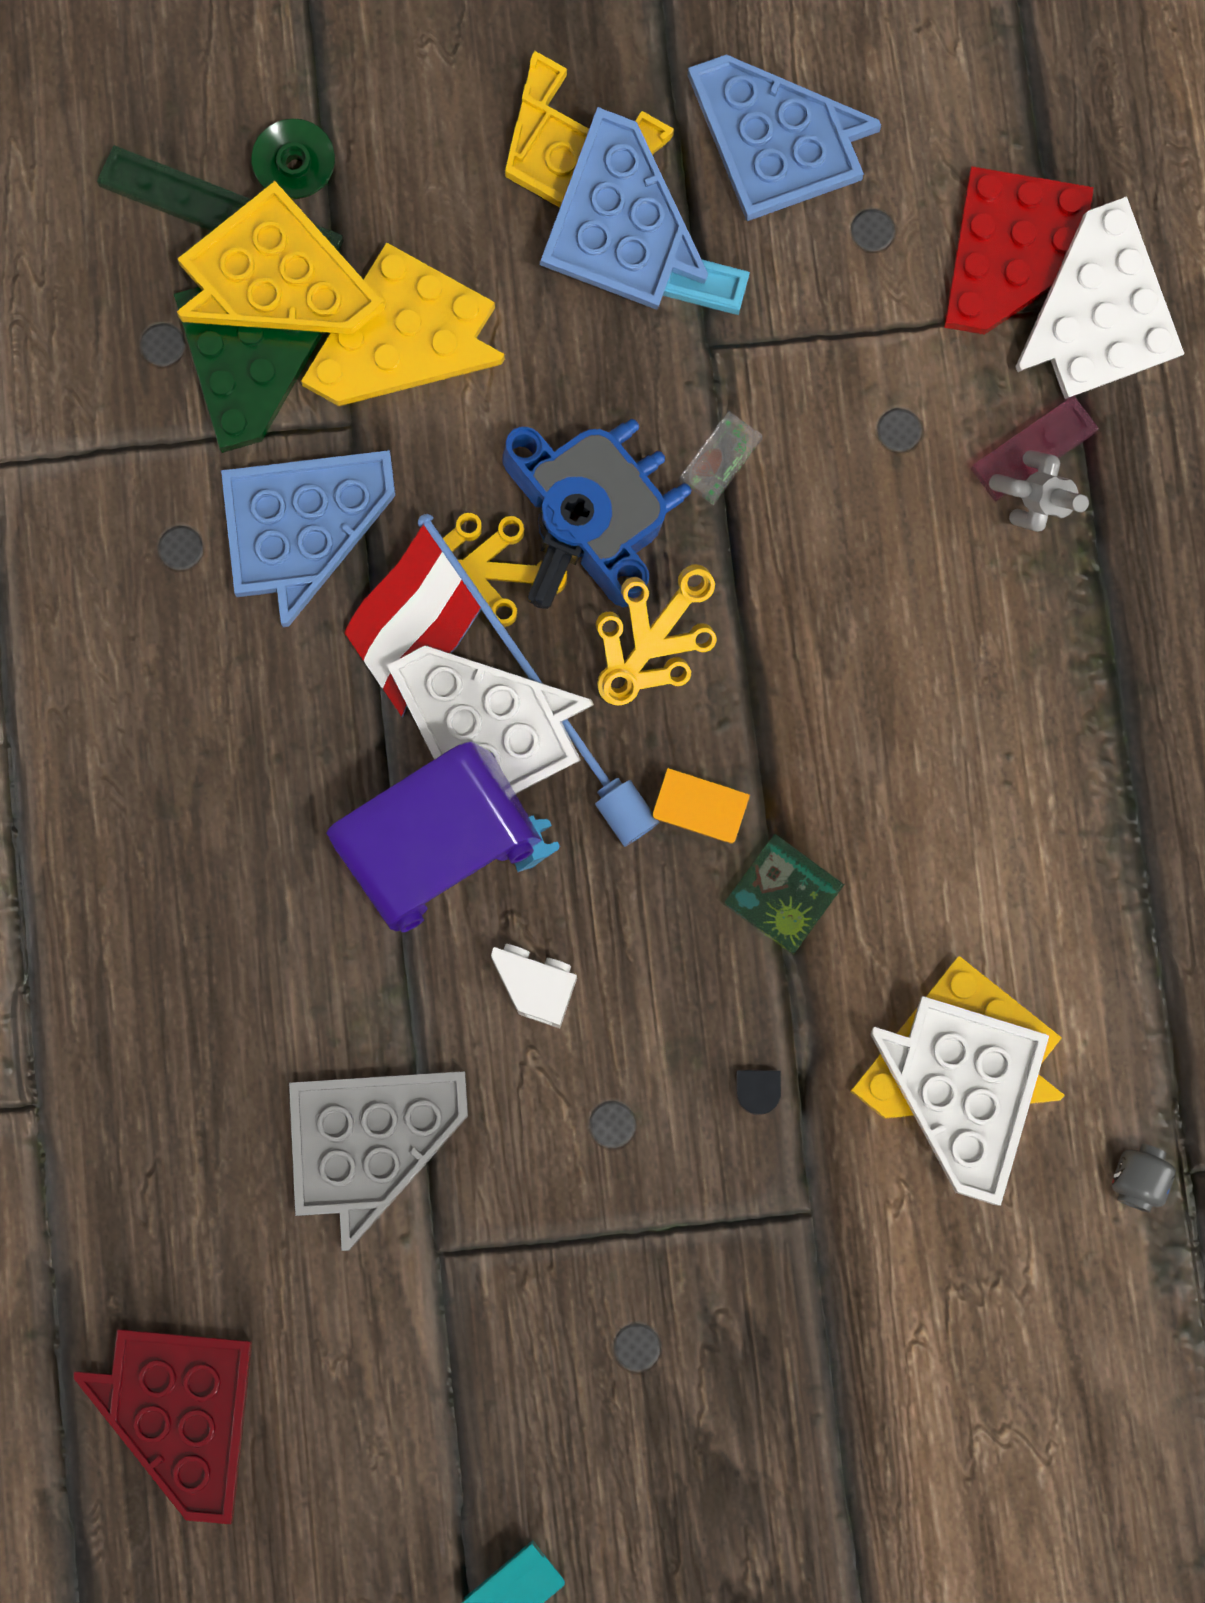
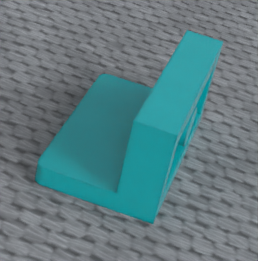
M532 1540L464 1597L462 1603H544L565 1585V1580Z

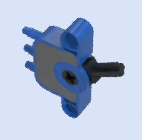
M635 419L621 423L610 432L601 429H589L580 433L555 452L535 429L518 427L509 433L502 456L503 466L535 507H541L538 526L543 543L540 551L544 552L545 556L527 595L528 602L535 607L543 609L551 607L569 563L576 566L579 557H582V566L615 605L629 607L621 594L622 586L617 578L621 576L637 577L642 579L647 586L649 571L636 553L658 536L666 513L682 503L684 498L691 494L692 490L688 484L683 483L662 496L647 476L665 462L664 454L661 451H656L638 463L628 454L621 444L639 430V424ZM525 447L533 455L528 458H522L517 456L513 449ZM573 513L580 515L577 522L569 519ZM638 586L634 589H629L628 596L631 598L640 596L642 587Z

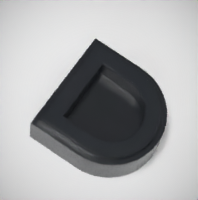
M737 1070L736 1095L739 1105L746 1112L753 1115H764L772 1111L779 1103L781 1097V1071Z

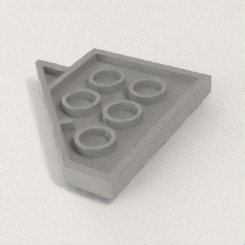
M465 1071L289 1083L295 1216L340 1213L342 1251H350L468 1117Z

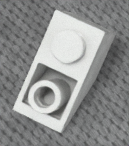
M505 944L504 950L494 947L491 954L492 961L518 1014L560 1029L577 980V975L569 973L571 966L552 958H546L545 964L528 959L529 951L510 944Z

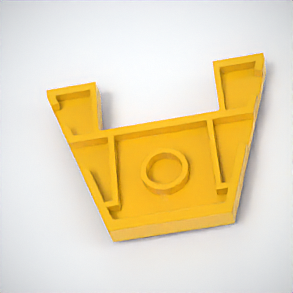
M534 51L507 160L505 177L560 208L589 128L548 106L566 78L567 68ZM643 111L640 112L636 122L653 155L671 140L674 128Z

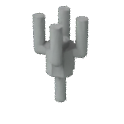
M1034 450L1025 452L1023 463L1028 467L1038 469V472L1030 475L1026 481L1000 474L993 475L989 480V486L992 490L1022 498L1029 512L1014 509L1010 513L1009 520L1015 526L1035 532H1040L1046 527L1048 515L1064 518L1070 515L1072 511H1085L1089 505L1088 498L1085 495L1078 494L1077 487L1071 479L1058 476L1060 460L1054 455Z

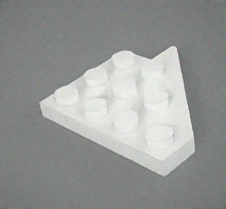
M1127 197L1089 210L1083 215L1016 365L1017 372L1051 360L1065 399L1184 355Z
M423 646L387 665L434 759L460 744L475 742L494 755L515 794L581 761L562 721L593 706L594 704L589 698L429 646Z
M922 996L909 1037L877 1027L872 1028L871 1036L954 1191L958 1194L1001 1206L1049 1035Z

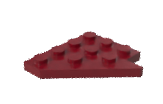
M119 1329L116 1336L112 1374L75 1371L73 1379L186 1521L231 1525L234 1517L252 1341Z

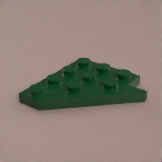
M200 287L174 294L178 310L202 292ZM182 322L221 453L262 442L324 332Z

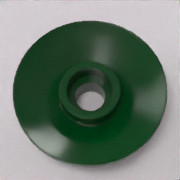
M285 119L270 125L259 135L253 146L251 160L254 174L264 188H267L276 181L291 199H301L315 194L329 181L335 166V153L331 140L319 126L303 119ZM292 160L302 162V166L298 169L291 170L287 167L288 163Z

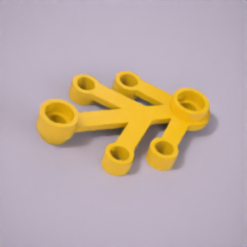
M464 513L457 519L456 528L443 538L452 553L465 541L476 540L481 535L482 525L480 518L473 513ZM515 516L503 518L499 523L498 531L466 558L458 560L495 615L498 608L502 606L509 607L512 610V615L508 619H500L497 616L504 627L510 626L515 622L517 618L516 605L509 599H503L487 580L533 583L542 563L540 561L535 566L489 562L509 544H516L522 540L524 526L522 521ZM466 521H473L476 523L477 528L472 533H465L461 529L462 524ZM509 524L516 525L519 528L518 534L512 537L505 535L503 532L505 526ZM567 571L556 594L560 593L566 586Z
M694 564L687 566L681 571L678 577L679 589L651 627L649 626L646 606L649 590L645 582L640 578L632 577L622 584L621 594L629 605L635 648L624 661L619 639L623 632V623L620 617L614 612H604L599 615L596 620V629L603 638L607 667L600 673L597 687L601 697L606 702L612 705H624L631 702L637 696L640 689L666 684L682 686L689 681L691 670L687 662L680 657L669 659L665 663L664 668L640 670L650 658L692 650L708 652L714 648L717 641L716 634L709 625L704 623L693 626L689 633L666 637L691 602H703L713 594L715 582L707 568ZM692 575L702 576L701 583L698 586H688V579ZM640 586L642 587L640 596L636 598L628 596V591L631 587ZM613 620L617 622V626L613 631L605 632L602 630V626L606 621ZM702 632L709 633L710 637L707 642L703 644L696 642L698 634ZM674 667H684V672L681 676H670V672ZM617 677L626 679L625 684L621 688L611 687V682Z

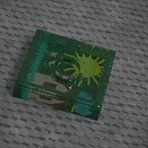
M774 834L723 905L794 955L845 884Z

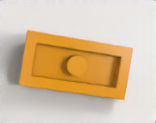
M667 768L653 811V818L732 844L736 840L750 794Z

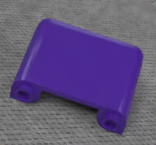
M466 742L450 749L338 820L326 832L333 847L388 927L396 932L399 930L407 932L419 926L424 921L422 915L428 909L425 903L490 862L498 859L500 861L510 860L512 864L518 863L529 857L534 852L533 846L542 841L494 755L475 742Z

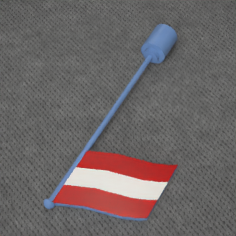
M423 514L419 517L418 525L421 528L401 560L363 600L345 631V635L402 717L408 706L387 665L423 646H429L451 654L457 648L481 610L528 678L542 683L432 524L433 516L430 514ZM568 719L562 721L570 739L603 785V788L597 792L601 799L595 805L624 847L628 846L657 826L660 822L653 818V812L631 780L622 784L620 779L616 778L610 782Z

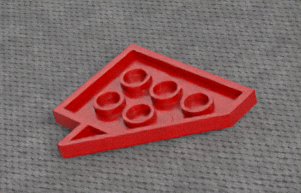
M971 166L944 328L985 335L1050 291L1083 215L1091 209L1094 187Z

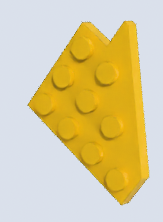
M276 181L178 258L179 265L202 290V292L177 311L178 317L182 322L353 334L385 308L384 302Z
M386 242L364 278V281L384 302L385 308L353 334L330 333L301 382L302 386L337 406H342L502 365L505 360L504 353L477 339L495 309V302Z
M960 956L954 960L926 995L927 998L1049 1035L1042 1063L1062 1038ZM917 1008L896 1034L909 1037ZM880 1053L850 1092L883 1119L914 1116ZM1038 1074L1030 1104L1060 1101L1065 1095Z

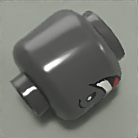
M1142 1144L1139 1151L1133 1149L1124 1151L1112 1180V1188L1119 1194L1117 1201L1148 1213L1151 1212L1152 1207H1162L1166 1203L1176 1175L1175 1167L1165 1161L1167 1153L1147 1144Z

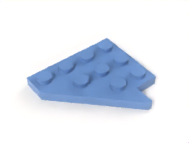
M724 55L688 68V78L746 221L863 179L864 173L851 142L880 132L881 124L878 119L729 55Z
M597 107L539 265L657 310L671 272L703 284L707 279L708 272L638 123Z
M390 450L221 470L234 593L236 597L278 593L282 627H289L396 496Z

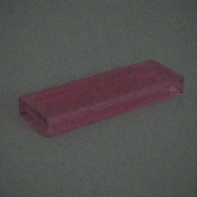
M1072 396L972 466L971 470L994 501L997 502L1007 494L990 488L989 480L993 475L1000 474L1026 481L1030 475L1038 472V469L1028 467L1023 463L1025 452L1034 450L1054 455L1059 459L1097 433L1099 428L1076 397Z

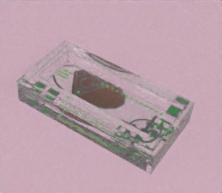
M728 412L682 473L679 481L688 484L694 492L714 505L761 442L763 435L731 412Z

